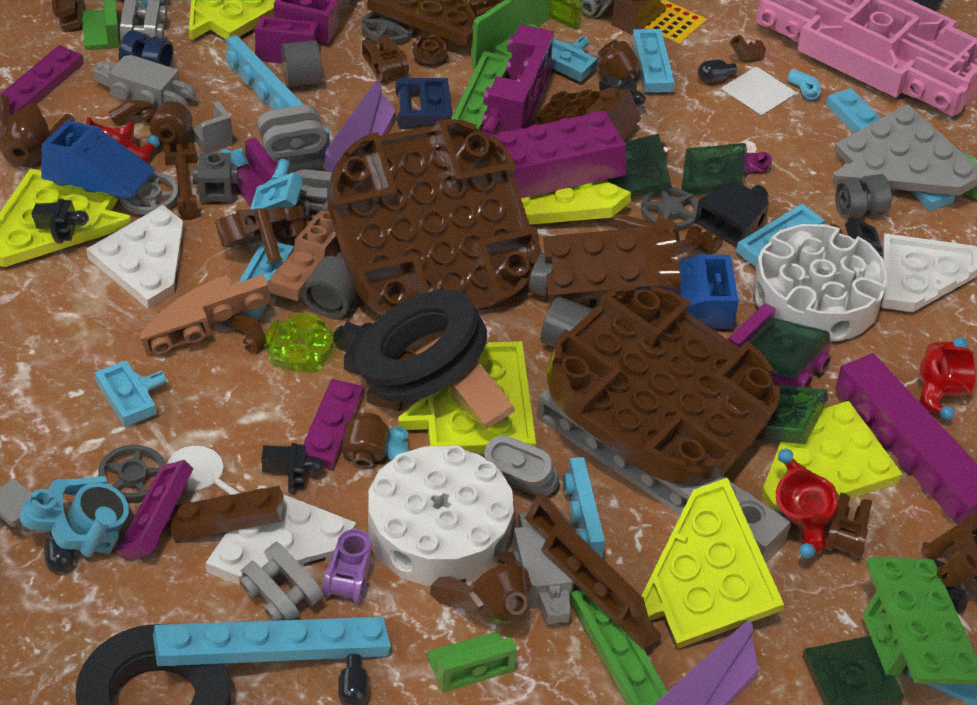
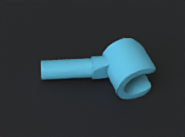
M226 148L221 149V153H231L232 165L240 167L249 163L242 148L234 151Z

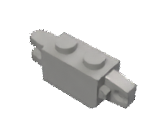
M133 55L124 56L118 63L101 61L93 69L94 80L110 87L111 97L125 102L128 100L148 101L154 105V111L159 105L168 101L179 102L187 107L186 102L192 101L197 94L192 85L179 80V70Z
M527 512L518 513L519 528H514L512 552L516 560L527 569L532 584L530 590L527 591L528 606L533 609L540 608L547 624L569 622L570 595L572 589H577V585L541 551L546 539L525 520Z

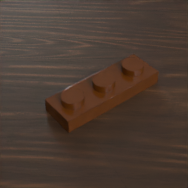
M274 486L175 505L170 532L175 541L281 522L284 495L280 486Z

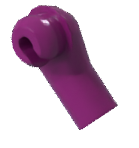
M767 152L745 153L740 157L741 161L734 166L732 175L735 180L739 181L746 173H761L771 165L772 158Z

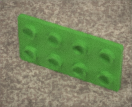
M504 0L483 15L478 16L474 20L472 27L471 66L476 68L483 51L511 57L512 52L507 50L511 34H516L520 24L540 28L539 26L549 20L551 0Z
M869 557L866 566L877 591L862 616L885 674L900 676L907 665L913 681L917 684L977 685V657L945 584L938 575V568L932 559Z

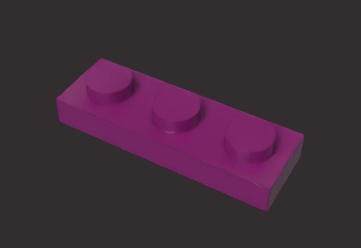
M331 379L303 445H306V458L318 457L323 460L324 469L333 471L342 450L344 427L346 422L357 414L364 397V386Z
M181 460L160 467L116 551L126 561L148 556L157 548L159 544L158 538L164 526L173 517V509L179 497L186 491L188 487L187 481L194 470L187 461Z

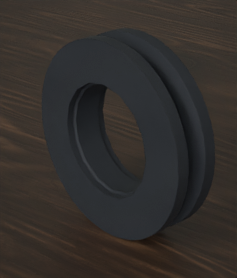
M436 290L423 293L396 305L370 326L357 346L355 354L356 366L366 379L372 392L380 399L389 402H408L421 399L451 385L475 364L486 345L487 328L477 313L471 299L462 292ZM445 331L440 339L424 352L410 358L397 360L401 353L419 338L431 333Z
M167 624L142 625L127 629L110 637L91 653L83 664L77 679L76 703L77 705H113L118 689L130 678L147 671L164 670L179 674L191 683L195 690V695L190 705H231L229 674L225 663L157 666L153 640L154 626Z

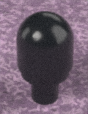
M720 59L705 61L698 68L699 79L707 84L722 82L727 79L728 75H735L737 73V65L735 63L726 64L724 60Z
M51 531L50 537L46 539L44 545L46 567L55 574H64L70 571L75 564V550L60 548L53 539Z
M359 654L347 656L346 668L340 672L338 677V697L343 705H364L369 697L370 678L368 672L362 668V656Z

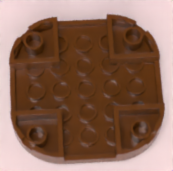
M443 119L438 120L433 126L382 136H379L378 132L360 138L349 146L333 169L328 182L327 204L346 268L356 292L370 308L380 315L385 314L396 305L414 296L436 290L462 292L471 299L477 312L504 304L516 295L529 281L540 251L537 228H531L512 173L516 166L510 153L494 135L490 138L485 133L476 129V124L463 120Z
M634 285L621 286L604 294L599 305L572 330L568 331L565 329L560 335L547 364L546 378L550 393L557 405L571 420L645 473L677 484H701L712 481L723 475L761 434L773 415L780 397L779 386H775L771 378L774 370L763 354L748 341L739 348L688 313L687 310L691 302L684 297L652 286L650 290H636Z

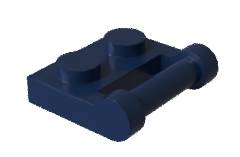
M401 78L396 81L395 90L399 96L400 112L397 115V123L400 128L407 130L413 128L414 125H435L438 120L451 119L448 78ZM412 93H419L420 110H411Z

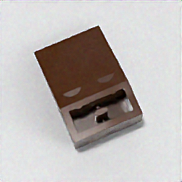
M608 88L603 91L587 89L575 93L561 91L551 97L549 103L537 113V117L531 122L529 127L556 122L563 118L588 115L591 112L605 111L624 141L641 120L630 89Z

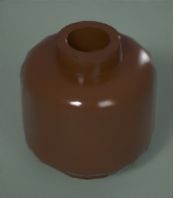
M615 39L599 50L597 65L605 76L622 80L626 77L632 80L637 76L636 69L640 64V59L626 41L618 42Z
M168 101L162 103L156 108L150 121L151 135L157 136L162 145L170 144V147H174L178 143H183L193 125L190 110L179 102Z
M362 412L356 414L355 417L346 422L344 427L342 452L345 457L352 460L355 466L362 468L372 467L373 463L385 459L390 435L388 425L382 421L379 415L374 413Z

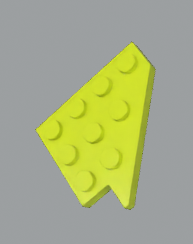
M191 0L189 38L193 40L209 30H212L224 39L235 35L240 37L256 28L261 16L274 17L275 0Z
M30 168L0 211V266L14 265L115 233L129 225L131 217L127 214L111 211L118 201V198L112 194L87 192L83 188L71 185H56L53 181L41 179L40 170ZM59 199L72 200L75 211H85L89 215V221L83 226L76 225L72 241H64L63 244H58L54 241L50 228H36L31 215L36 203H57Z
M602 180L521 198L531 225L612 218L631 202V192Z
M522 341L489 342L485 345L483 352L477 360L503 391L515 409V412L505 417L500 423L488 429L482 427L454 401L447 387L432 395L421 398L398 417V426L406 430L428 429L429 446L456 445L466 451L484 454L487 444L493 438L509 436L536 447Z
M802 390L799 393L795 406L806 405L813 400L805 390ZM846 401L820 410L817 408L807 419L802 420L798 416L800 426L793 436L782 438L763 486L761 498L768 507L783 515L776 502V488L780 479L787 473L785 464L778 460L779 452L786 448L793 452V458L798 463L830 481L836 488L838 499L840 492L848 494L850 499L898 484L900 483L902 473L851 403ZM810 403L808 406L796 408L813 411L815 404ZM793 411L791 415H793V419H796V413ZM798 411V414H801L802 418L807 417V415L810 414L809 412L803 413ZM790 417L789 420L792 421L790 425L793 427L787 425L783 436L793 434L798 425L796 420Z
M728 478L692 491L641 595L644 598L649 620L652 621L664 616L678 649L737 628L747 620L753 622L784 610V603Z

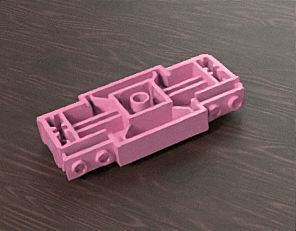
M912 0L759 1L756 23L767 28L769 27L798 42V51L895 98L902 92L938 108L952 117L955 114L958 115L964 106L970 105L976 98L977 38L956 29L957 21Z

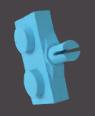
M580 36L577 41L571 44L556 39L553 40L551 68L580 82L597 68L598 59L583 51V49L589 46L587 37Z
M285 159L278 160L276 171L267 183L257 186L250 209L289 208L296 206L301 197L300 189L303 177L295 172L288 174L291 163Z
M127 360L94 372L97 385L124 427L157 414L156 405L149 396L148 391L167 384L165 375L161 370L143 378L134 372Z

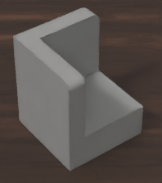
M219 101L213 103L214 119L191 127L192 137L204 153H211L233 145L231 116Z
M15 478L0 487V528L7 523L12 527L21 523L19 513L25 501L31 498L32 495Z

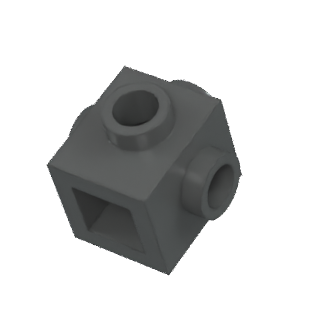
M199 153V166H193V185H199L200 201H231L232 184H238V167L231 164V153Z

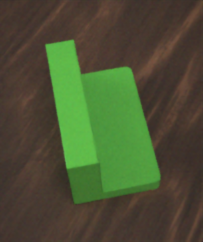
M103 0L104 9L83 11L82 24L85 50L120 48L115 0Z
M493 632L428 652V661L443 693L514 672L517 648L511 637L502 640L498 632Z

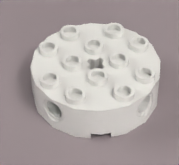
M800 224L779 230L761 250L752 285L755 304L758 308L764 303L776 309L773 319L774 324L795 336L816 341L818 344L825 338L829 341H842L861 335L876 321L888 281L884 259L870 243L859 236L853 239L850 236L840 234V228L826 224Z
M424 446L398 454L378 471L368 490V535L373 544V550L378 560L400 578L424 586H431L439 577L451 576L459 581L465 579L467 583L478 579L482 574L501 562L502 560L497 558L499 552H506L511 541L514 509L510 485L495 464L487 461L479 454L464 450L460 446Z

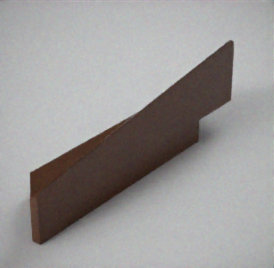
M542 492L536 495L525 520L546 539L541 551L643 650L657 641L662 635L649 620L644 598L587 544L553 501Z

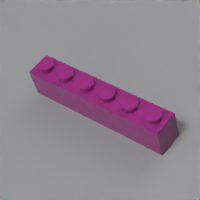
M874 353L842 365L835 386L836 391L843 400L851 403L862 420L878 436L880 442L887 446L898 458L903 468L916 478L923 490L933 497L942 507L947 517L956 524H959L971 515L977 516V463Z

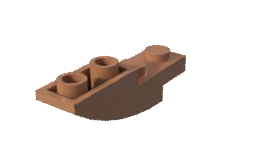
M320 210L297 236L294 251L268 280L269 293L298 301L302 296L303 286L318 262L324 257H335L340 245L329 211Z
M264 274L231 285L228 275H224L194 288L176 299L156 315L140 332L139 335L147 356L165 353L171 348L185 343L198 342L204 337L212 335L209 323L225 321L233 315L248 310H258L264 305L272 303Z
M440 337L435 339L431 343L427 344L423 348L419 349L418 351H416L415 354L417 355L427 350L429 347L434 345L440 339ZM478 361L463 376L447 386L454 401L485 429L500 423L505 417L515 412L513 405Z

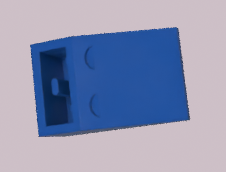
M67 120L42 143L41 179L53 181L56 185H71L83 188L87 192H103L112 194L118 199H132L155 174V169L97 126Z
M698 254L678 261L681 280L680 296L691 302L687 312L710 328L733 329L739 299L731 255Z

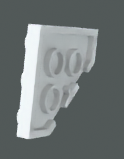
M162 205L87 248V258L146 308L150 309L175 293L176 272L181 253L180 245L184 233L183 220Z
M884 233L881 257L885 262L888 281L882 298L881 308L914 312L977 277V246Z
M259 485L257 489L266 488V487H263V486ZM284 495L281 522L226 532L206 561V572L241 585L239 581L243 576L240 570L252 560L262 568L269 562L264 554V550L276 541L303 568L304 563L324 558L325 561L332 560L338 538L343 532L356 529V522Z

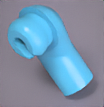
M794 68L790 71L787 81L799 86L804 98L814 100L819 97L821 88L817 78Z
M394 426L390 429L387 456L390 460H393L398 454L410 451L406 440L408 432L403 427Z

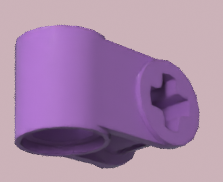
M350 529L343 532L338 538L331 563H329L323 580L322 592L325 597H330L333 594L353 598V603H361L367 576L371 568V539L366 532L359 529Z

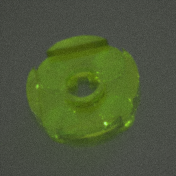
M290 314L289 320L279 323L278 319L273 322L266 333V350L269 354L270 363L275 367L315 373L321 370L322 364L333 353L334 336L332 330L325 326L323 319L312 314ZM299 339L305 340L304 344H295Z

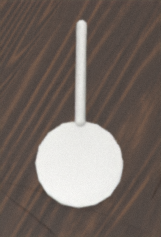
M205 446L184 447L173 453L167 464L185 460L194 468L187 481L188 487L186 491L197 492L216 485L230 495L240 493L220 480L224 468L222 459L214 450Z

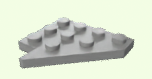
M909 104L835 144V152L848 164L833 172L832 181L835 184L842 179L856 177L862 179L863 176L883 174L886 176L890 188L896 190L960 196L977 186V166Z

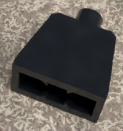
M732 181L699 200L695 224L737 248L739 241L763 227L769 207L768 192L761 185H755L749 189L737 181Z

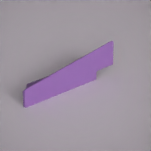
M378 81L373 83L327 147L325 152L326 172H332L344 152L360 138L378 132L379 136L389 133L395 122L396 111L382 94V87Z
M747 620L653 705H731L756 679L758 673L752 639V623Z

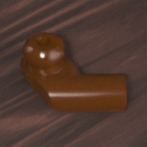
M737 35L730 41L731 47L744 62L759 60L765 55L766 48L761 40H756V44H753L751 41L748 45L741 35Z
M128 100L109 111V115L115 124H119L133 115L140 116L142 122L149 123L155 113V107L148 101Z
M239 313L228 319L230 328L246 333L247 336L243 339V344H247L244 347L247 351L254 353L259 348H264L267 338L256 317Z

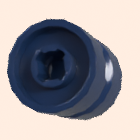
M130 30L125 34L121 42L119 61L124 56L133 55L170 67L174 54L173 44L165 39L155 36L150 38L145 33Z

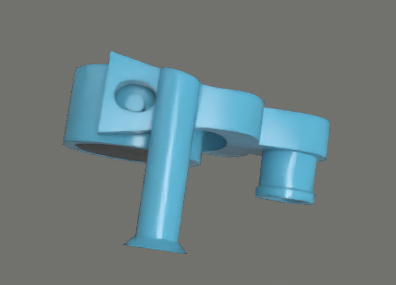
M106 476L56 479L51 483L48 490L37 489L32 493L31 498L25 501L19 513V519L25 527L31 530L51 531L53 539L60 548L80 550L82 555L91 557L94 552L110 554L119 538L118 532L129 514V505L125 496L118 489L106 484ZM63 495H76L67 511L66 520L63 509Z

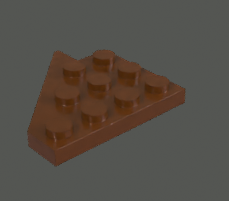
M368 0L367 9L376 12L381 17H389L402 22L405 26L419 28L427 31L430 35H438L451 40L456 45L468 46L473 40L472 27L477 17L467 0Z

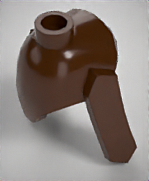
M2 95L0 96V151L5 159L15 165L23 167L34 166L42 162V143L67 120L75 122V118L70 114H65L49 130L38 104L30 103L10 115V98Z
M499 552L497 558L502 560V565L488 570L475 582H472L470 586L451 576L439 577L431 585L430 595L440 604L460 607L474 613L478 612L485 622L493 625L514 623L525 613L528 606L527 591L530 590L532 584L527 569L516 560L513 552Z

